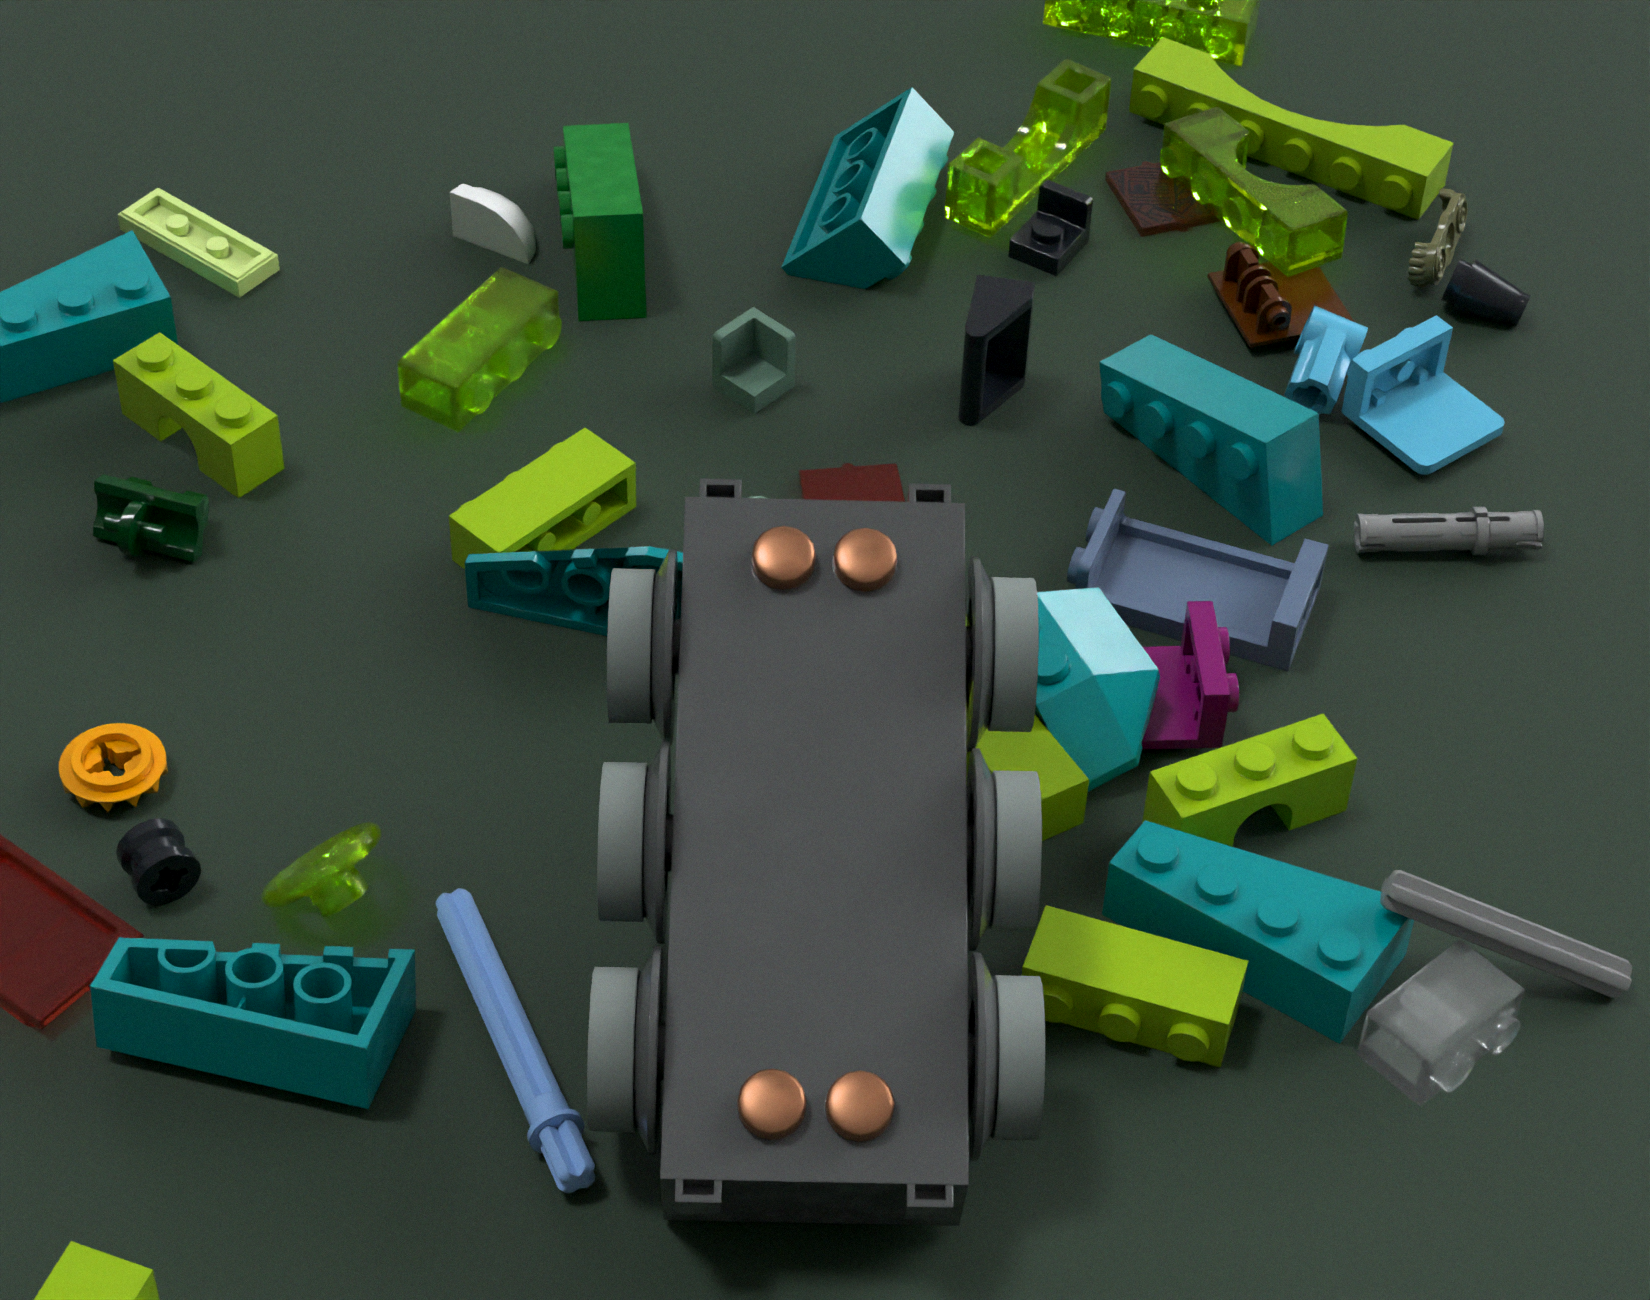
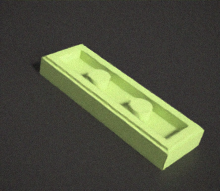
M156 188L118 213L120 230L125 233L133 230L139 241L239 298L280 270L278 254L160 188Z

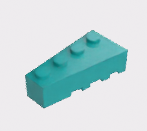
M1152 334L1099 362L1102 388L1101 400L1104 413L1271 546L1323 516L1319 413Z
M119 937L90 985L96 1047L369 1109L416 1011L415 950L389 949L388 959L354 957V947L324 946L323 956L281 954L280 944L252 943V948L243 949L238 952H216L213 941Z

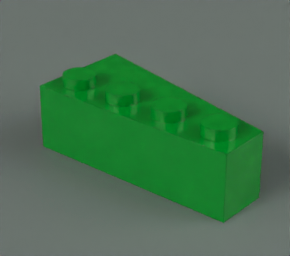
M611 123L563 126L564 146H553L557 200L559 202L563 249H572L578 321L647 318L643 210L629 124Z

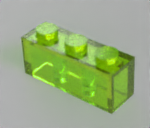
M500 267L397 362L401 406L459 432L477 414H482L489 407L491 401L508 384L518 380L526 367L545 349H550L557 342L562 329V321L559 318L558 291Z

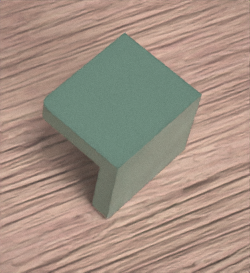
M755 307L747 310L713 334L712 387L751 413H757L794 387L795 334Z

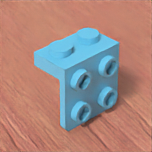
M1437 315L1413 328L1404 329L1396 337L1371 350H1364L1351 359L1341 413L1411 469L1423 475L1435 472L1500 436L1505 423L1499 414L1443 372L1453 327Z

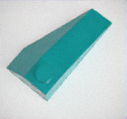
M644 546L469 554L465 561L468 607L607 636L609 592L613 568L655 569L657 574L669 549ZM677 551L678 619H681L683 552Z

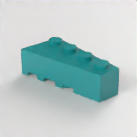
M133 230L0 292V403L114 370V359L159 332L178 345L171 296Z
M1146 820L1109 862L1102 910L1103 916L1124 927L1249 961L1243 992L1339 1044L1405 957L1414 920L1384 909L1380 904L1382 893L1380 891Z

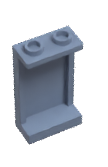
M1113 489L1104 509L1094 508L1086 532V542L1088 545L1086 549L1076 547L1068 568L1067 582L1075 584V589L1099 587L1127 626L1180 641L1182 640L1187 601H1213L1217 626L1227 627L1230 655L1289 671L1321 588L1329 545L1305 538L1296 562L1291 563L1129 518L1124 514L1126 492L1118 489Z

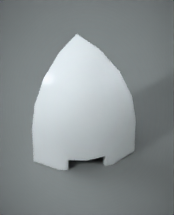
M461 184L450 192L454 237L526 264L530 263L536 252L534 228L518 205L501 194L467 184Z

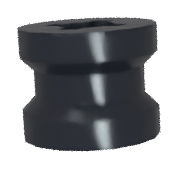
M157 818L139 823L127 831L118 843L116 849L117 860L122 869L132 876L133 888L137 896L144 903L163 905L176 901L190 892L199 880L201 874L200 863L195 854L185 847L184 835L172 820Z

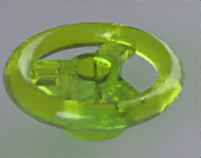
M363 822L317 845L288 865L265 886L261 897L262 902L269 908H281L304 897H310L322 917H328L347 907L369 889L367 882L354 865L370 853L379 843L382 836L380 827L373 822Z

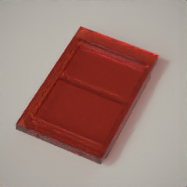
M0 835V1007L24 1025L38 1027L42 1030L90 990L91 983L119 937L144 938V935Z

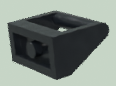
M977 274L965 325L958 420L962 424L967 426L977 425L1024 387L1028 367L1036 282Z

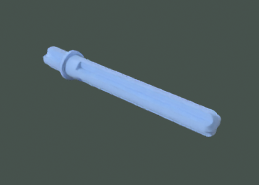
M458 888L452 893H442L436 900L438 908L437 917L523 1108L524 1115L530 1126L527 1140L534 1151L543 1153L558 1189L565 1193H572L579 1188H588L595 1181V1174L593 1172L595 1164L581 1136L585 1126L582 1116L578 1111L569 1108L471 893L462 888Z

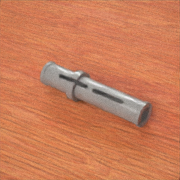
M1472 507L1469 512L1356 514V521H1354V544L1357 553L1470 550L1472 555H1486L1488 550L1514 548L1539 550L1544 539V522L1540 510L1488 512L1486 507Z

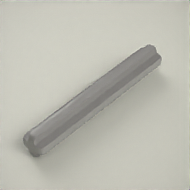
M1394 870L1388 878H1385L1381 886L1380 904L1384 909L1611 998H1618L1631 985L1632 965L1628 960L1402 870Z

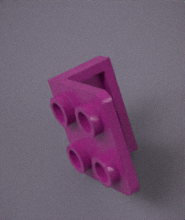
M1187 601L1181 646L1143 647L1157 666L1160 673V681L1150 720L1141 742L1142 750L1221 748L1228 712H1237L1239 685L1236 673H1227L1225 665H1228L1230 655L1227 627L1217 626L1213 601Z

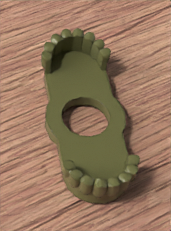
M1446 188L1439 190L1444 210L1440 216L1437 230L1431 243L1415 242V249L1412 250L1413 257L1409 260L1410 267L1408 268L1410 285L1426 287L1428 285H1438L1441 281L1446 267L1452 261L1455 247L1466 225L1468 204L1464 193H1456Z

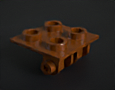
M1236 242L1226 251L1227 257L1224 270L1210 272L1207 276L1250 348L1299 339L1314 305L1354 322L1311 254L1259 264V254L1254 246L1244 242Z

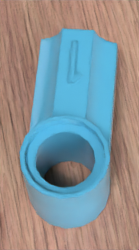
M1314 305L1294 351L1298 358L1284 396L1319 414H1330L1338 400L1344 384V378L1351 364V359L1359 354L1368 327Z

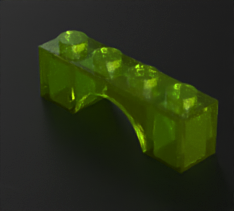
M1065 59L1037 84L1032 103L1024 121L1013 138L1003 148L978 137L948 164L944 217L989 238L996 234L1039 193V187L1046 180L1052 181L1106 130L1112 78L1071 60Z
M1217 106L1164 124L1163 146L1160 151L1162 171L1172 180L1177 178L1176 183L1178 185L1182 184V188L1186 186L1185 191H1191L1188 192L1191 196L1194 195L1193 197L1200 204L1205 205L1211 213L1249 245L1254 246L1257 252L1283 274L1290 277L1342 258L1348 211L1315 184H1279L1261 179L1245 170L1249 131Z

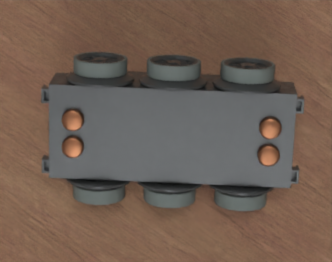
M700 478L699 497H685L681 619H678L677 549H669L657 574L655 569L613 568L611 572L607 634V709L609 723L651 724L653 719L663 741L649 767L647 763L636 762L603 763L598 820V916L600 921L643 922L645 917L657 944H665L669 872H671L666 1021H664L662 946L653 947L641 972L639 968L594 967L588 1030V1128L590 1131L635 1132V1128H637L649 1155H657L661 1083L664 1080L660 1167L663 1220L959 1226L969 1186V1161H978L990 1137L993 1140H1038L1040 1137L1045 1086V1010L1040 976L995 975L993 979L982 954L976 952L971 957L969 978L967 967V948L968 951H976L988 926L993 930H1034L1037 924L1042 860V811L1039 776L1037 771L993 770L991 774L980 749L976 748L986 728H988V731L1031 732L1038 681L1039 619L1037 587L1034 578L991 577L990 581L979 557L971 556L968 566L965 601V503H951V484L909 483L907 502L742 498V479ZM679 675V677H678V704H677V731H676L675 786H674V813L671 814V750H670V745H672V743H673V736H674L675 702H676V676ZM966 750H967V752H971L970 758H969V767H968V776H967V786H966Z

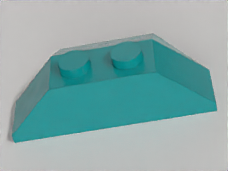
M1099 587L1037 592L1039 652L1035 715L1088 777L1089 792L1138 766L1143 748L1141 742L1152 713L1160 681V673L1157 666Z

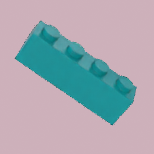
M913 87L834 137L781 268L788 275L866 289L883 278L892 280L898 277L909 266L912 260L910 252L916 237L924 227L923 217L928 204L936 194L935 184L940 171L948 161L946 154L954 135V131Z

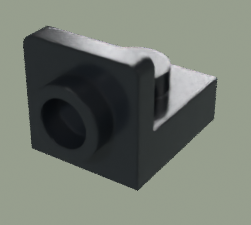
M1046 180L1039 187L1037 211L1010 239L1008 257L1058 276L1089 241L1093 199L1086 194Z

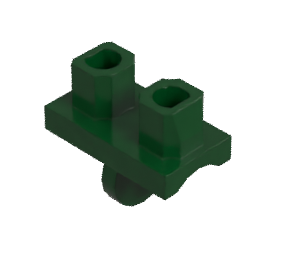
M102 474L94 480V492L97 496V513L93 524V537L117 542L120 552L132 556L141 554L143 550L191 562L196 561L202 556L203 530L208 525L209 499L207 495L188 490L181 494L157 488L152 485L151 481L132 476L125 480Z

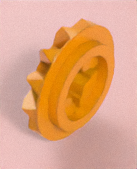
M127 723L105 724L81 733L66 746L59 761V775L65 793L74 794L82 808L96 802L100 803L108 813L116 802L126 801L136 807L142 793H158L160 777L168 773L166 751L160 739L143 727ZM107 757L111 764L115 763L116 767L124 769V775L113 776L111 772L104 771L103 767H105L103 759Z

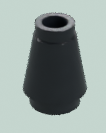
M1460 259L1441 300L1454 305L1452 311L1503 323L1507 322L1517 326L1531 295L1522 292L1520 288L1477 259H1475L1473 264Z

